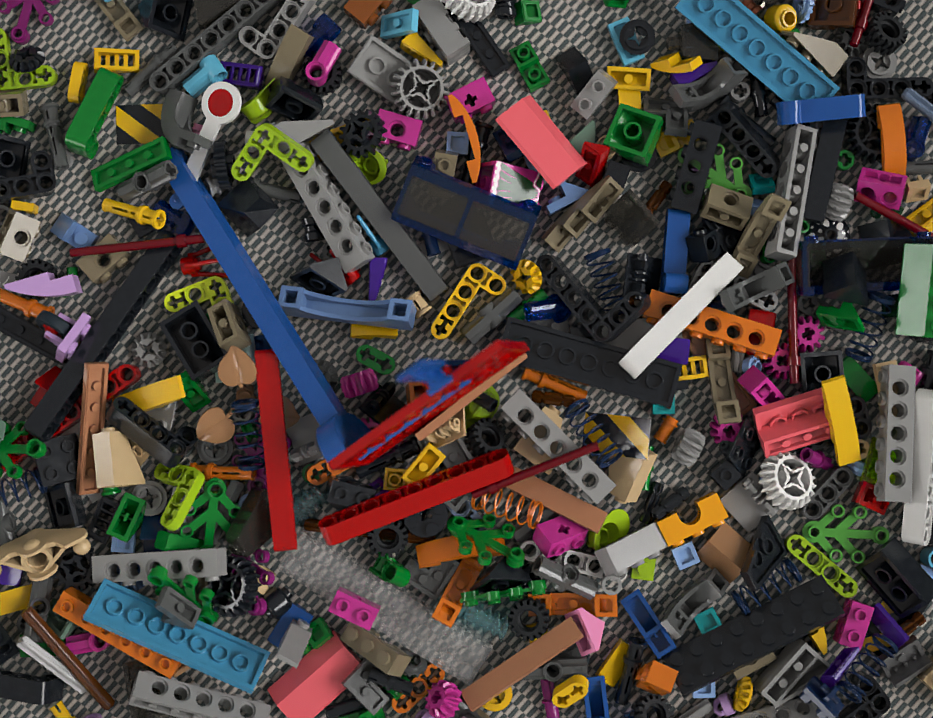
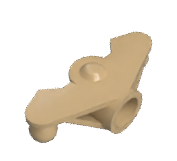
M37 528L1 545L0 574L2 573L1 565L27 571V577L31 581H42L51 577L58 570V565L55 562L67 548L72 546L73 551L79 555H85L89 552L91 544L87 539V530L85 528Z

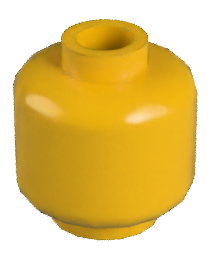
M789 4L773 5L766 10L764 23L777 34H781L782 30L791 31L797 23L796 10Z

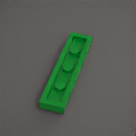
M161 136L91 170L95 191L101 193L132 178L136 172L146 171L166 160L172 159L169 142L166 137Z

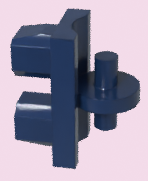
M815 675L810 678L800 694V698L805 703L809 704L813 701L818 706L816 715L819 718H837L839 712L845 706L836 695L839 688L836 685L829 688Z

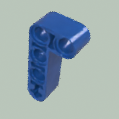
M865 94L777 102V125L866 117Z
M671 208L666 210L660 292L684 296L688 291L689 276L686 274L688 247L685 238L689 236L690 212Z

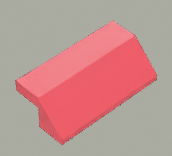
M531 95L520 99L495 119L552 189L563 184L571 175L587 164Z
M822 387L752 409L754 426L765 458L773 455L776 456L780 451L786 453L831 439L829 422L825 417Z
M332 631L334 636L321 647L312 649L300 660L297 668L292 667L267 689L276 706L287 718H314L346 690L341 683L361 663V660L357 654L348 649L346 644L340 640V635L336 631Z

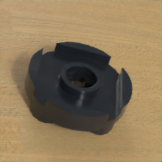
M441 503L429 508V514L432 515V518L426 519L425 522L421 520L422 516L418 512L403 518L404 523L409 531L418 537L427 538L435 536L443 530L447 523L448 512L446 505Z

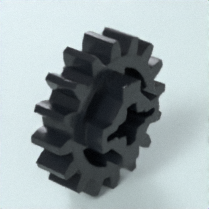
M359 109L357 115L350 113L351 119H344L343 121L346 126L340 127V130L343 131V134L339 136V139L343 141L340 144L341 147L346 149L348 154L358 159L360 156H363L365 159L368 158L369 152L375 155V148H382L379 144L380 141H386V138L382 136L383 133L387 132V129L383 127L385 122L378 114L372 113L369 109H366L365 112Z
M226 140L215 141L213 143L214 153H211V157H209L212 177L217 179L221 190L231 189L233 187L231 168L235 162L234 151H229Z
M73 547L67 548L55 562L58 565V570L52 576L53 578L60 579L57 585L60 586L65 583V590L71 586L80 590V585L83 589L89 587L88 583L93 584V547L85 555L75 553L72 558H66V555L74 552ZM75 562H77V567H79L77 571H75V566L73 565ZM79 575H86L85 579L76 581Z

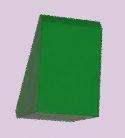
M125 492L106 534L128 542L143 523L147 501Z

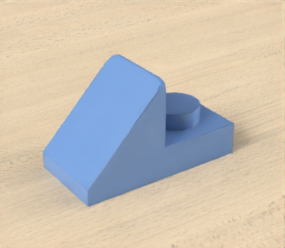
M564 182L558 186L563 198L558 195L548 201L549 205L545 208L547 214L551 216L571 206L588 189Z
M63 212L50 229L59 239L75 248L94 246L99 239L98 235Z

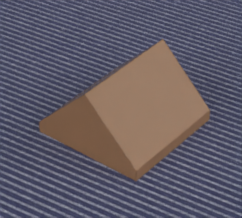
M725 522L697 551V555L711 569L716 568L730 584L740 575L751 544Z

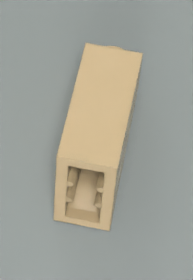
M551 404L549 407L544 405L541 410L561 429L563 418L559 416L561 412ZM543 425L536 426L534 435L537 438H543L546 435V428ZM521 436L513 446L515 451L534 465L551 459L546 453L541 455L533 447L535 442L530 437L525 439ZM558 441L550 445V451L553 454H556ZM549 469V470L544 471V472L547 473L548 475H550L551 472H552V469Z
M115 427L102 428L101 433L92 434L97 488L130 487L145 484V478L127 436L120 431H115Z
M649 450L648 460L620 457L613 464L609 465L608 477L616 484L609 493L615 496L614 499L622 504L637 502L658 454Z

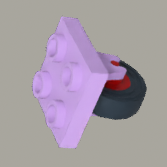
M43 310L35 320L38 326L45 331L44 337L57 346L55 359L62 364L66 358L70 359L77 350L79 340L82 342L92 327L90 325L91 317L84 312L77 321H74L61 312L55 315Z

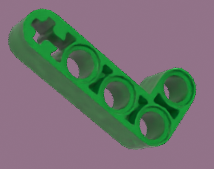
M103 67L98 70L65 135V144L69 151L90 160L95 157L99 147L96 137L122 88L124 81L122 75Z

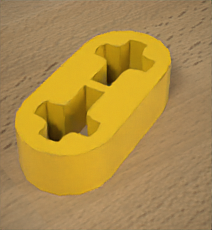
M78 61L73 63L68 87V102L81 104L84 99L89 72L88 63Z
M574 675L556 686L552 695L553 704L560 708H567L585 697L588 693V679L583 675Z

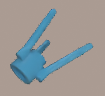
M357 215L356 219L371 239L368 243L373 249L372 253L375 257L381 256L390 248L380 235L375 237L360 215Z

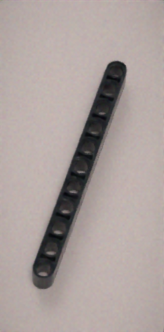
M164 229L158 233L155 239L176 237V235ZM171 246L146 250L25 422L24 430L44 443L53 436L82 395L84 363L105 362L183 248Z

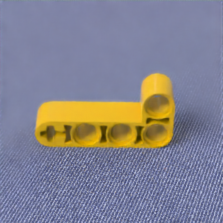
M472 264L431 326L432 335L438 340L447 339L479 289L491 296H500L506 288L505 280L483 264ZM475 268L481 269L484 273L483 277L479 280L471 277V271ZM493 280H498L502 284V289L494 292L490 289L489 284ZM462 287L471 289L472 294L469 298L460 297L459 290ZM455 305L459 308L460 312L456 317H450L447 314L449 306ZM444 315L447 320L454 323L452 326L447 323L445 326L447 333H441L439 336L435 327L437 325L442 326L444 320L441 317Z

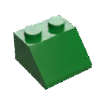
M620 103L603 145L609 146L611 150L627 160L648 166L664 129L663 118Z

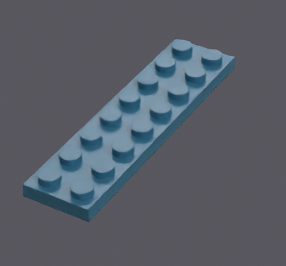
M680 0L674 7L784 102L833 97L840 89L839 86L739 0Z
M104 578L86 610L83 620L245 692L253 693L271 652L200 620H197L192 630L164 623L161 621L164 613L155 608L157 601Z

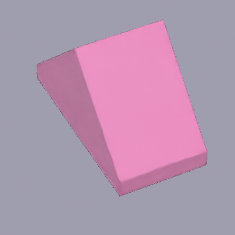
M583 608L565 614L566 619L569 617L574 619L584 635L582 639L576 642L581 657L598 651L605 622Z

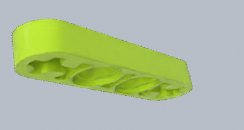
M795 533L789 534L786 537L784 544L788 551L817 576L823 575L827 584L845 598L856 595L858 591L856 581L808 540ZM799 539L798 544L806 550L802 553V551L795 547L792 549L793 544L791 540ZM811 552H815L818 555V561L815 564L807 562V555ZM827 567L835 569V575L831 579H827L824 576V570ZM839 579L844 583H850L849 587L851 590L849 592L846 590L843 592L844 587L837 582Z

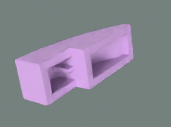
M45 272L4 284L7 290L38 297H64L83 293L78 276L73 274L55 279L54 273Z

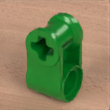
M379 552L374 565L370 566L368 570L387 583L398 587L406 586L410 581V571L396 561V558L393 556L388 558V554H385V557H381Z

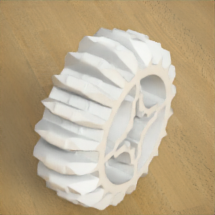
M440 0V2L445 3L444 9H449L451 15H457L458 20L463 18L466 23L469 21L475 23L477 21L481 22L489 16L496 0Z
M780 451L778 455L769 456L764 459V463L760 465L762 471L758 475L762 477V480L758 483L763 485L761 492H766L767 497L765 500H772V506H778L779 510L786 509L791 511L802 508L811 501L810 497L815 495L812 489L816 487L813 483L816 477L811 474L814 468H809L808 462L802 461L800 455H796V452L782 453Z

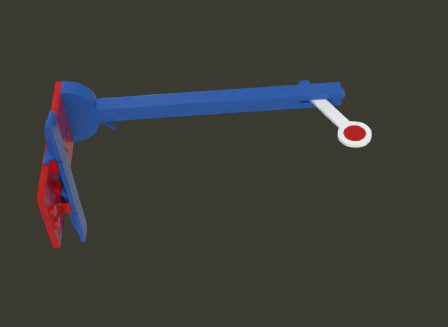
M224 81L213 83L206 89L202 97L201 106L206 120L199 134L212 141V145L209 150L201 147L199 151L194 149L189 159L183 150L174 147L170 148L172 155L170 160L176 165L178 174L177 179L169 182L175 191L170 197L169 203L173 209L187 210L320 426L316 429L317 442L332 471L369 465L530 350L525 342L501 339L492 343L470 360L419 359L397 375L396 379L398 382H422L423 386L427 388L425 393L372 431L358 417L347 413L200 178L221 125L232 122L238 116L242 105L240 92L234 85Z

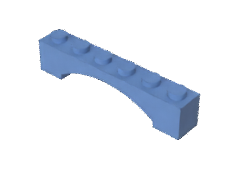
M286 285L281 286L278 303L286 316L413 331L417 311L413 300L398 298L379 301L353 300L305 290L303 287Z

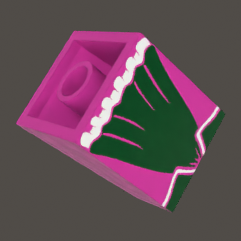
M497 160L480 163L479 177L473 185L471 201L478 209L524 218L535 217L539 210L538 200L544 185L543 177L537 171Z

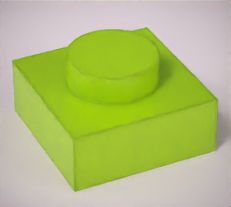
M646 557L643 559L644 564L636 568L631 566L630 578L653 581L655 558L649 560Z

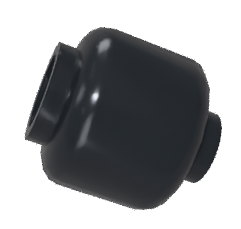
M277 586L271 587L261 597L267 603V610L264 614L271 620L273 618L280 619L292 607V601L290 600L293 597L292 594L285 587L282 589Z

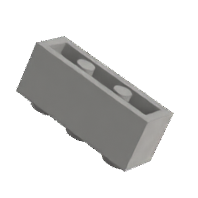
M654 522L594 551L605 576L615 574V577H619L628 572L627 568L629 566L636 568L644 564L643 559L646 557L650 560L661 555L660 550L667 547V544L657 523Z

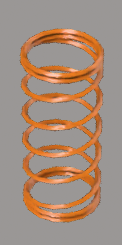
M500 489L501 495L497 505L496 502L500 492L496 494L494 509L491 512H487L485 509V505L491 496L490 493L486 502V495H483L476 507L475 499L472 496V509L480 510L484 508L486 514L494 512L497 518L505 515L507 521L511 522L516 519L519 525L527 522L529 529L536 528L543 514L542 502H536L533 499L528 508L527 519L524 523H519L518 515L524 505V496H521L518 501L516 516L513 519H508L507 512L514 498L513 492L509 494L505 505V512L501 516L497 515L496 508L502 499V489ZM512 495L510 504L508 506L509 498ZM539 505L538 516L536 518L535 523L532 526V518L537 506Z

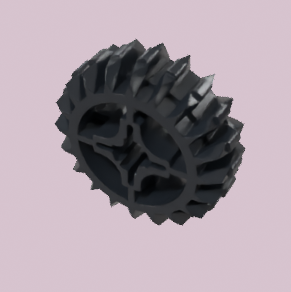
M879 103L874 104L873 107L870 104L865 106L866 117L850 118L852 121H847L846 126L849 129L845 130V135L849 136V138L845 139L844 143H851L852 146L848 150L856 151L854 154L855 158L862 155L861 162H866L869 158L870 164H874L876 160L882 163L881 131L877 133V136L867 138L871 135V132L879 130L874 119H870V117L877 118L876 106ZM862 123V124H863L862 128H863V130H864V135H863V137L860 139V137H859V126H860V124ZM870 143L875 148H878L879 151L871 150L867 148L864 144Z
M230 555L226 557L227 575L219 576L218 581H208V585L204 588L212 590L215 594L211 601L212 607H214L213 611L220 613L224 617H237L246 615V611L253 610L252 604L258 603L255 597L261 595L258 592V587L262 585L258 583L261 575L255 574L257 567L252 566V561L246 560L242 556ZM235 569L238 573L233 574L232 570ZM228 599H233L234 603H230Z

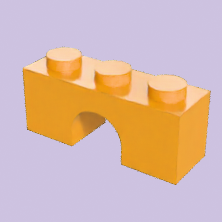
M712 491L694 500L697 516L692 522L683 523L675 511L666 514L661 520H654L668 547L671 545L673 548L685 543V538L691 535L693 538L705 533L704 529L710 526L715 528L725 523L724 519L729 516L716 492Z

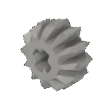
M834 183L825 217L833 221H843L850 211L854 199V189L846 184Z
M685 428L674 443L671 450V458L681 465L690 467L696 462L703 451L705 436L695 429Z

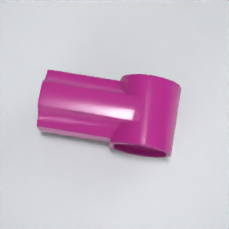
M324 40L312 62L306 66V76L312 86L320 87L326 83L330 70L342 52V49L331 41ZM319 70L322 72V75L314 78L311 76V73Z
M90 632L70 635L66 638L65 643L74 655L93 651L100 652L111 646L107 642L101 644L98 641V637Z

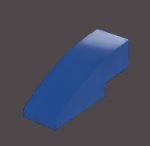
M639 589L620 600L658 660L677 648Z
M604 675L586 677L589 681L587 695L583 697L585 717L610 718Z

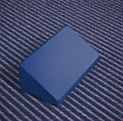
M292 603V607L280 618L267 640L279 647V643L292 619L297 621L298 619H303L310 624L314 616L299 604Z

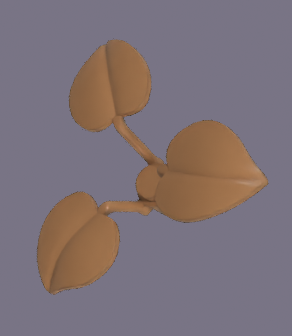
M232 345L219 363V379L230 387L238 385L234 401L247 398L258 399V397L254 396V387L251 384L256 379V366L247 353ZM283 396L287 429L299 421L300 415L297 413L293 403ZM212 407L206 410L197 423V438L210 443H224L231 439L235 432V425H233L234 422L229 417L235 409L230 408L226 415L220 407Z

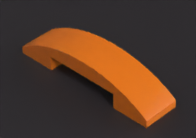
M451 94L448 95L454 119L463 116L475 158L466 161L473 184L477 182L480 172L481 153L479 139L467 110Z
M900 103L876 106L877 128L881 131L882 171L906 176V135Z
M466 535L467 540L473 544L472 552L469 555L459 553V543L455 536H448L415 546L419 569L439 566L441 562L478 556L473 538ZM494 538V540L505 545L504 538ZM486 546V549L492 553V557L503 555Z
M478 556L464 558L460 561L431 618L449 628L452 627L462 609L463 603H460L459 600L462 599L461 593L470 591V588L474 585L481 570L484 568L483 565L478 563Z
M545 592L546 594L532 596V593L528 594V598L539 599L540 603L546 604L545 608L550 611L549 617L551 615H565L579 608L585 609L592 615H595V617H618L617 594L608 595L603 592H596L595 597L591 600L574 592ZM528 611V616H537L533 611Z

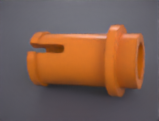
M668 414L665 418H662L664 421L653 436L664 444L667 443L675 427L678 428L677 424L679 422Z

